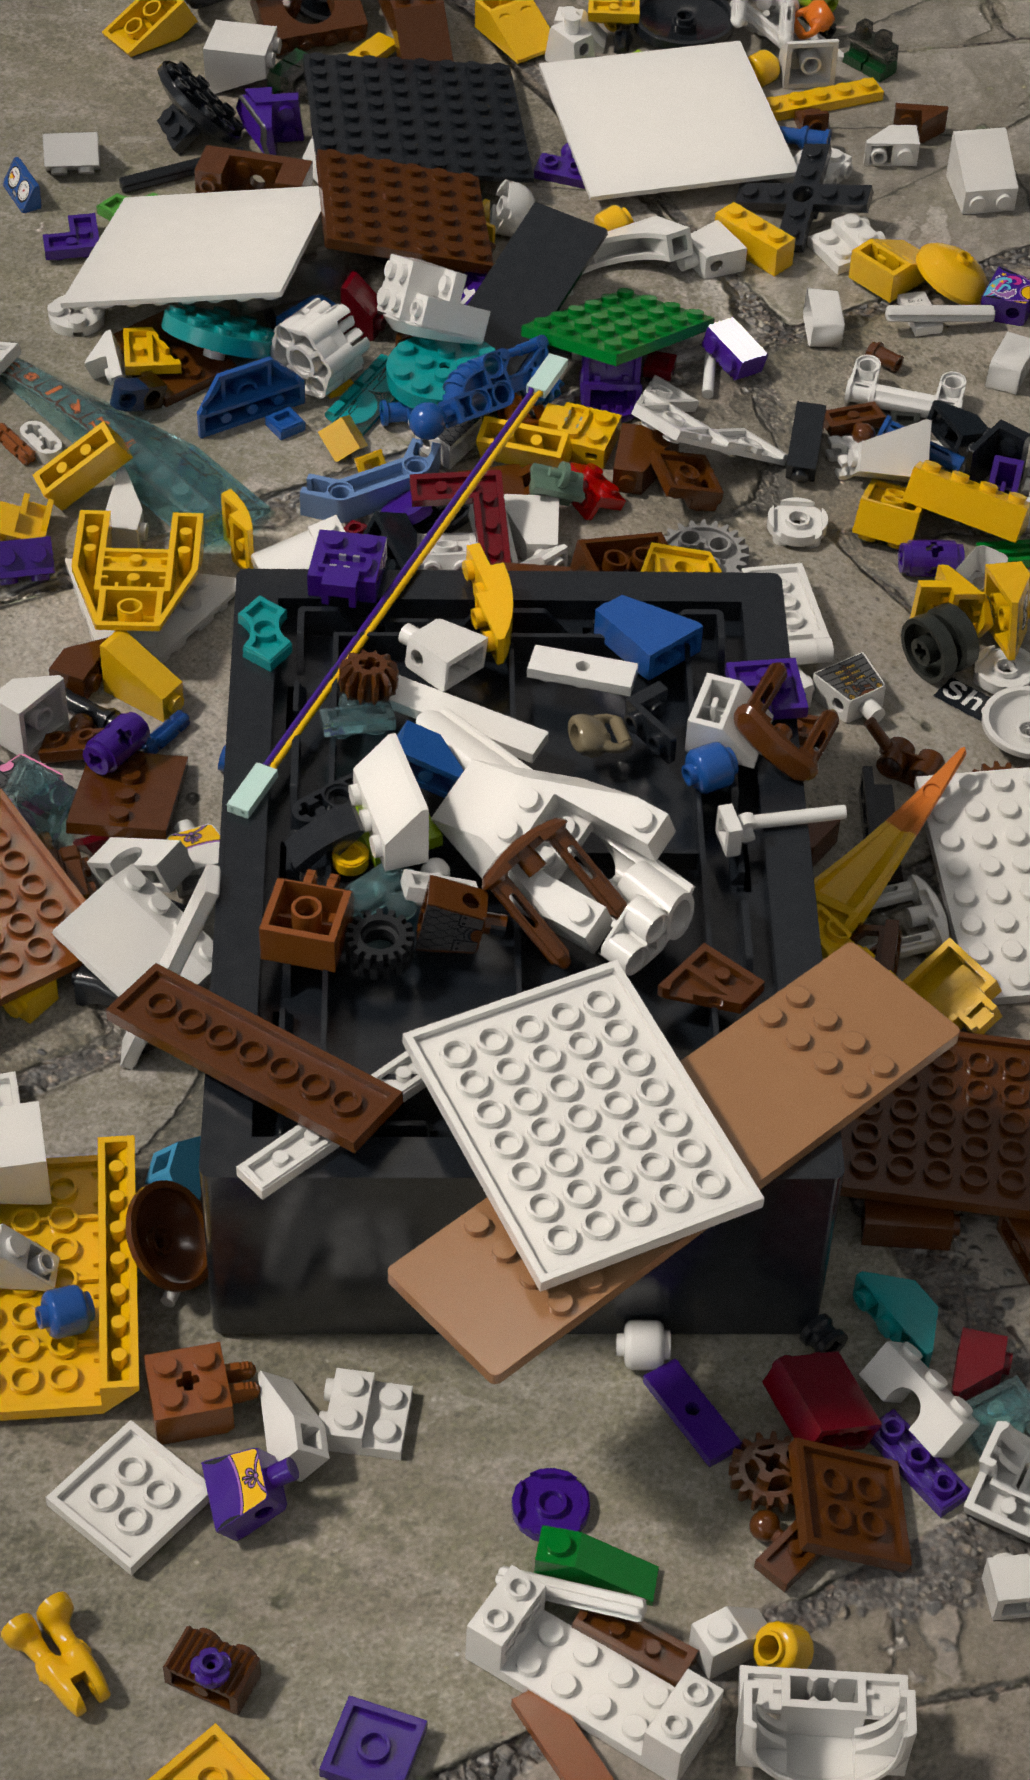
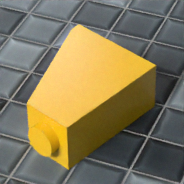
M116 630L99 645L104 692L161 722L169 719L177 710L182 709L184 705L183 682L127 631Z

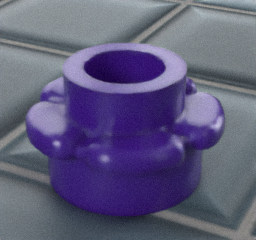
M205 1648L200 1651L199 1656H195L192 1659L190 1671L192 1674H195V1681L202 1687L215 1689L222 1686L229 1678V1668L232 1666L231 1658L226 1652H218L217 1648ZM209 1664H214L215 1668L208 1669L207 1666Z

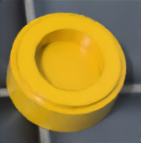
M356 840L341 855L332 852L333 868L339 874L345 876L362 874L369 866V850L367 846Z

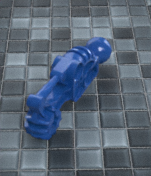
M538 335L508 350L501 348L470 359L457 366V369L448 375V379L443 384L445 394L442 396V402H439L438 405L433 402H422L411 410L409 426L413 434L423 440H432L444 432L445 426L450 428L511 405L516 392H520L523 400L527 394L526 385L548 356L547 347L549 342L545 335ZM530 353L519 371L509 376L507 366L510 358ZM559 378L547 397H540L534 405L545 406L548 403H552L554 399L562 395L560 388L565 383Z

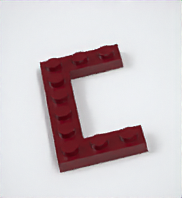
M488 470L464 504H473L477 543H480L490 565H494L495 562L511 563L501 470ZM471 471L410 474L412 507L448 505Z

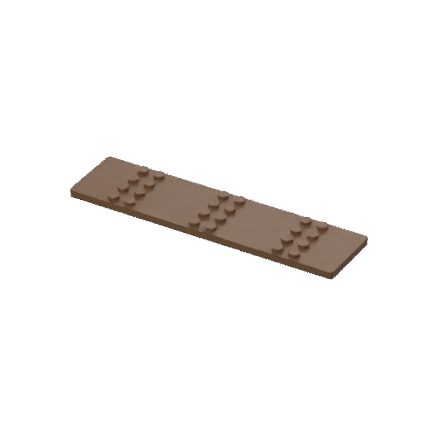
M850 942L680 1062L760 1190L958 1042L960 1029L857 944ZM487 1197L389 1266L388 1283L491 1384H499L705 1230L540 1292Z

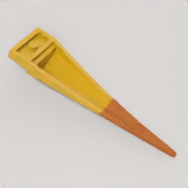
M965 747L960 748L942 768L886 821L842 858L814 878L816 903L822 904L851 933H853L858 925H863L965 758Z

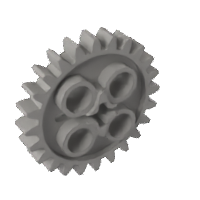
M705 519L701 521L700 525H696L693 520H690L689 527L679 523L677 531L668 528V536H664L668 545L711 552L722 572H741L742 568L750 566L749 546L745 545V538L739 537L738 530L729 532L728 524L718 528V521H714L709 526L706 524Z

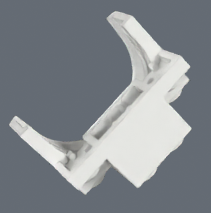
M391 254L390 260L387 261L384 268L385 281H383V285L377 293V309L383 312V316L394 331L447 342L475 345L483 343L491 311L460 304L467 275L423 260Z
M740 1665L738 1717L736 1722V1766L759 1767L777 1780H880L886 1775L905 1776L912 1746L917 1735L915 1690L908 1689V1675ZM766 1713L776 1714V1719ZM865 1719L879 1720L863 1726Z

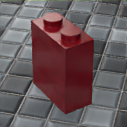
M839 1351L827 1353L813 1352L797 1356L783 1355L773 1362L772 1368L762 1381L794 1439L795 1437L848 1450L865 1449L882 1425Z

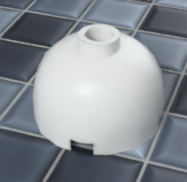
M505 179L497 190L496 196H500L497 205H492L490 224L495 225V234L512 237L535 203L532 192L526 186Z

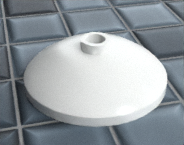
M1014 686L995 693L986 702L982 713V726L985 734L993 744L1008 754L1024 759H1030V686Z

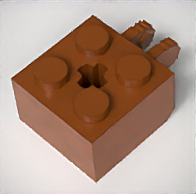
M311 869L307 870L303 882L277 878L259 927L261 959L318 970L324 969L335 973L345 945L347 926L349 922L352 923L354 918V891L340 889V876L333 873L330 874L326 886L318 885L317 872Z
M220 1342L143 1355L156 1439L162 1445L228 1433L235 1428L233 1404L254 1400L261 1393L260 1386L256 1381L241 1382L242 1380L246 1381L254 1378L255 1373H257L252 1361L224 1364Z

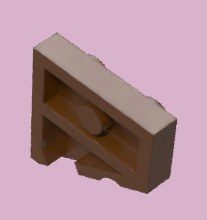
M703 943L658 985L657 995L665 999L709 1008L715 1007L719 1010L741 1014L764 992L765 981L711 946Z

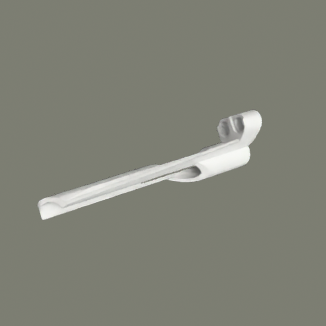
M450 709L423 711L417 716L416 724L441 734L464 770L472 759L533 770ZM593 829L592 832L607 846L615 863V875L612 879L608 880L627 903L619 919L612 918L613 922L610 926L613 928L603 942L601 953L599 954L609 962L617 959L628 976L634 975L664 949L669 939L677 940L685 933L694 912L692 893L695 886L658 859L655 862L604 833ZM577 862L586 872V874L592 879L593 876L588 871V869L581 865L579 862ZM567 867L559 880L595 900L577 876Z

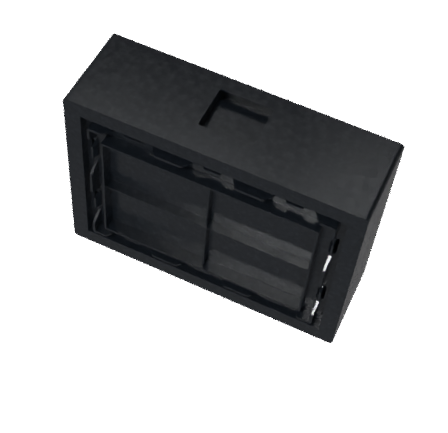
M242 569L236 575L218 859L221 876L220 891L215 906L210 991L371 1075L406 1051L402 1043L403 1033L608 963L609 961L599 954L601 953L603 942L595 954H592L555 933L569 950L571 965L564 970L551 965L491 890H486L488 893L487 912L507 915L504 937L482 934L478 951L473 954L415 950L417 921L421 906L405 900L400 880L404 869L420 871L423 863L385 872L383 866L375 868L369 859V866L365 872L356 876H345L339 874L333 868L332 851L325 854L310 868L317 872V884L326 886L330 874H338L340 876L339 888L354 891V917L359 915L363 919V912L370 910L371 914L375 915L376 908H383V914L388 915L389 910L396 911V918L401 914L405 916L406 923L411 922L414 932L413 962L411 961L410 968L407 971L402 968V975L398 977L393 972L390 973V980H383V975H377V981L370 980V973H367L363 978L358 975V969L353 971L350 968V962L346 960L345 945L335 973L324 969L318 970L261 959L259 927L277 878L303 882L306 873L304 874L294 869L284 843L297 832L292 825V806L299 799L352 773L353 768L388 734L396 733L398 735L407 720L416 724V719L378 704L373 706L371 703L365 702L360 706L358 700L348 701L347 695L340 692L339 681L337 683L336 678L332 684V691L301 735L299 734L293 738L292 748L277 767L278 778L250 818L247 819L227 812L228 801L256 762L261 764L265 762L401 571L384 570L376 603L361 602L358 597L356 608L349 607V598L331 596L329 604L326 605L322 604L321 597L309 596L307 586L309 569ZM417 570L374 632L367 634L369 639L362 649L367 652L378 650L379 655L389 654L391 661L397 663L400 676L435 688L406 667L407 646L399 642V633L407 623L421 629L436 619H443L482 634L480 629L474 628L471 620V609L475 608V597L471 580L466 581L463 570ZM507 571L513 592V625L511 644L504 664L497 665L491 652H486L484 667L446 690L445 693L548 731V742L533 763L518 758L533 770L582 778L636 796L669 814L676 832L658 860L695 886L692 893L694 899L692 920L685 933L679 939H669L664 949L640 971L634 975H627L679 1061H681L823 960L808 823L754 829L755 840L742 842L740 855L731 857L725 856L715 831L717 811L720 805L732 803L737 816L745 812H752L753 815L806 809L804 782L791 779L761 755H759L754 769L738 765L739 770L735 775L733 783L729 787L709 794H701L693 786H688L682 776V766L685 765L688 753L685 751L687 721L707 673L726 677V662L790 658L782 578L776 573ZM259 595L287 610V619L281 625L280 631L291 641L293 653L271 672L243 657V646L250 635L238 623V613ZM620 595L628 596L702 624V644L699 653L690 656V643L685 642V660L649 681L637 673L631 693L632 696L658 681L668 688L666 714L659 721L677 737L675 761L667 764L659 755L653 754L648 745L631 732L629 734L633 745L628 751L622 753L605 752L600 757L594 758L578 753L573 748L569 738L568 722L570 717L577 714H588L591 716L611 714L621 717L624 721L626 698L630 696L613 695L609 692L587 688L582 689L571 685L544 682L527 677V667L535 644L624 661L604 644V636L594 634L595 609ZM361 632L359 636L362 637L365 632ZM338 665L332 672V679L338 672ZM797 718L773 720L771 723L773 726L782 723L790 727L792 730L790 741L799 749ZM605 723L607 732L611 736V742L618 743L610 724ZM420 788L429 808V814L432 817L445 798ZM334 794L329 797V801L333 804H344L348 801L347 798L342 796L334 797ZM591 832L581 847L606 878L612 879L615 875L613 857L603 841ZM443 834V845L430 849L429 859H443L450 868V877L476 881L478 888L482 889L481 877ZM575 855L574 859L584 866V864ZM523 915L526 918V920L531 924V926L535 927V923L532 921V919ZM374 940L366 945L374 949H385L394 944L386 940ZM703 943L711 946L765 981L764 992L741 1014L719 1010L715 1007L709 1008L662 998L657 995L658 985ZM205 1073L199 1174L213 1329L221 1334H440L388 1283V1268L487 1198V1195L427 1087L403 1102L356 1153L340 1146L262 1200L237 1176L236 1166L299 1123ZM387 1074L381 1080H396V1074ZM411 1074V1079L418 1074ZM841 1130L760 1189L764 1196L762 1208L708 1228L567 1334L624 1333L625 1325L629 1320H658L663 1323L664 1330H670L671 1334H800L807 1323L820 1313L845 1171Z

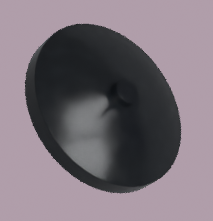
M640 0L639 23H633L636 33L644 41L660 49L724 43L731 38L735 29L730 21L731 7L726 0Z

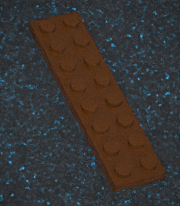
M157 963L149 968L105 1009L107 1021L353 1153H356L403 1104L402 1091Z

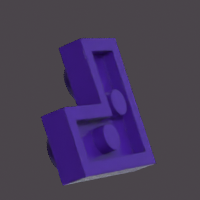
M96 214L68 215L70 232L43 234L46 260L88 258L99 240Z
M796 658L726 662V677L742 681L752 693L769 665L777 662L785 664L787 678L769 707L770 712L773 714V720L807 717L809 707Z

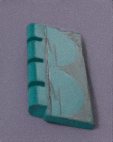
M380 354L354 381V384L339 397V400L335 401L325 412V417L333 423L343 416L350 415L362 436L365 435L380 418V400H386L387 403L397 400L389 391L386 382L388 356Z

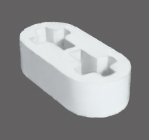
M29 421L20 427L21 439L35 451V457L40 463L46 465L63 452L61 440L42 422Z

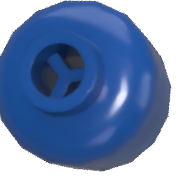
M711 742L691 749L687 753L685 765L682 766V776L688 786H693L701 794H709L729 787L733 783L735 775L739 770L738 761L730 747H725L720 742Z
M68 1285L45 1291L41 1298V1306L35 1308V1316L40 1329H46L48 1334L54 1339H62L85 1333L90 1326V1322L95 1320V1308L93 1299L88 1291L83 1292L77 1285Z

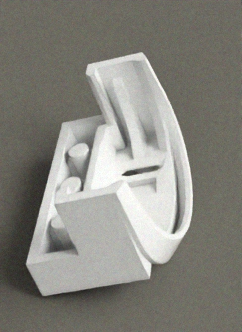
M1007 1421L996 1422L979 1460L980 1471L963 1506L964 1513L1030 1543V1466L1019 1490L1016 1486L1025 1464L1030 1462V1437L1015 1429Z

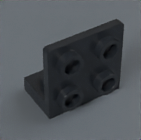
M1001 419L992 428H987L983 436L976 443L972 442L965 452V459L967 460L963 473L970 476L969 480L981 483L991 474L994 457L999 455L1025 461L1022 481L1030 444V433Z

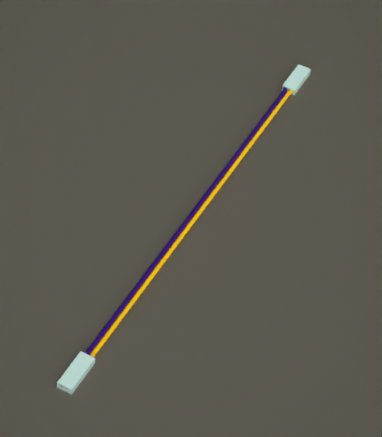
M551 353L545 358L526 385L527 394L265 762L262 764L256 762L228 801L227 812L247 819L250 818L278 778L277 767L292 748V740L304 731L332 691V684L336 678L338 683L339 668L342 660L348 659L349 653L354 652L358 654L369 639L367 634L374 632L540 397L546 398L568 367L567 358ZM361 632H365L362 637L359 636ZM338 665V672L332 679V672Z

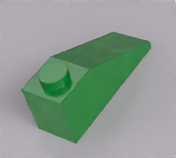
M542 1525L535 1557L534 1573L641 1597L646 1600V1605L653 1606L659 1566L583 1532Z

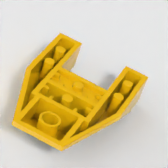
M80 510L71 567L95 630L161 631L198 575L202 565L204 553V513L173 512L169 549L112 548L111 511Z

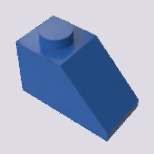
M407 720L397 737L420 788L445 798L464 769L441 734Z

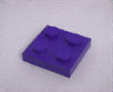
M349 1695L319 1768L320 1777L329 1780H408L427 1731L428 1721Z

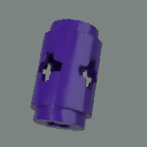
M908 540L907 543L900 544L898 552L899 572L915 577H935L937 569L932 570V573L926 572H929L931 567H938V565H949L956 570L965 560L963 544H956V541ZM931 544H936L931 547V550H926V547H930Z
M128 712L120 714L87 742L83 751L84 761L97 774L113 773L147 743V738L150 736L148 724L137 713Z

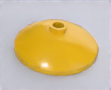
M939 242L928 243L920 248L916 255L918 269L924 279L937 292L961 305H981L982 295L989 282L980 264L970 253L959 247Z

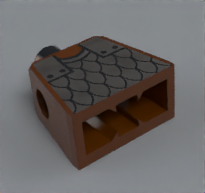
M430 875L417 921L415 950L473 954L478 951L482 934L504 937L507 915L487 912L488 893L486 890L483 891L477 887Z

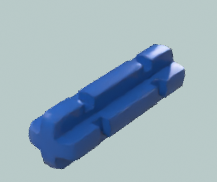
M177 710L169 717L170 719L165 720L150 733L147 743L139 751L157 754L159 749L164 748L180 734L179 732H182L190 725L189 715L182 710Z

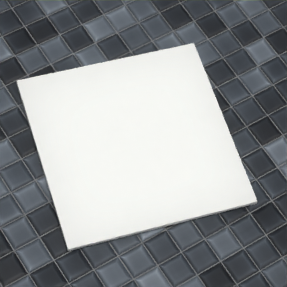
M741 41L539 63L540 72L590 201L708 188L728 184L733 185L753 181L758 182L761 180L794 177L796 174L797 165Z
M319 186L125 197L60 302L61 308L81 310L86 307L99 306L106 309L115 305L136 307L141 304H154L162 306L174 302H181L182 304H192L196 301L218 303L223 300L232 299L243 302L252 298L274 300L282 297L322 217Z

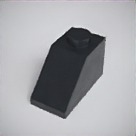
M939 400L933 401L927 419L932 420L931 432L948 450L964 457L968 446L972 442L976 443L988 428L977 414Z

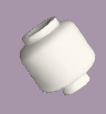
M629 1320L625 1325L624 1333H617L616 1356H624V1363L628 1369L654 1370L662 1366L664 1361H670L671 1333L670 1330H664V1325L661 1321Z

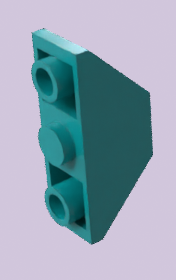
M866 1271L856 1274L852 1296L858 1308L864 1312L866 1311L876 1322L878 1330L885 1338H890L893 1342H909L915 1346L923 1356L920 1360L929 1368L939 1309L937 1304L915 1280Z

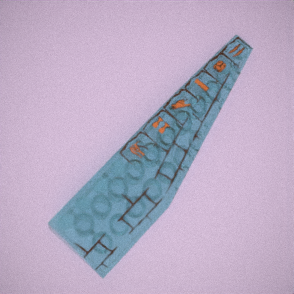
M18 357L0 375L1 382L72 443H75L101 422H106L123 438L133 456L122 467L126 468L138 499L170 527L173 512L204 513V548L223 538L222 492L231 488L247 507L252 522L271 512L270 507L197 446L129 412L117 410L109 402ZM118 470L111 474V476L114 479L116 478Z

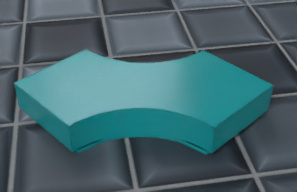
M259 595L238 613V623L250 635L243 646V657L269 672L293 653L291 641L280 631L281 625L287 619L286 609Z

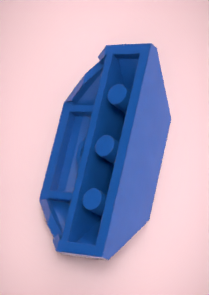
M270 356L216 374L197 411L198 436L202 439L266 417L289 406L293 408L304 404L305 380Z

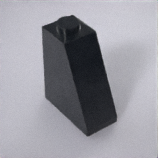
M797 401L785 478H789L797 483L815 482L824 433L826 405Z

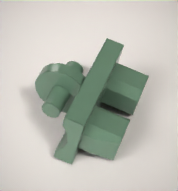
M562 461L558 468L533 463L530 467V495L559 498V504L569 506L573 501L582 503L585 499V493L583 492L584 474L571 471L569 462Z

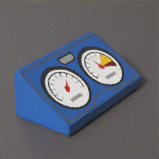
M14 157L3 181L4 188L22 213L41 209L39 184L19 157Z

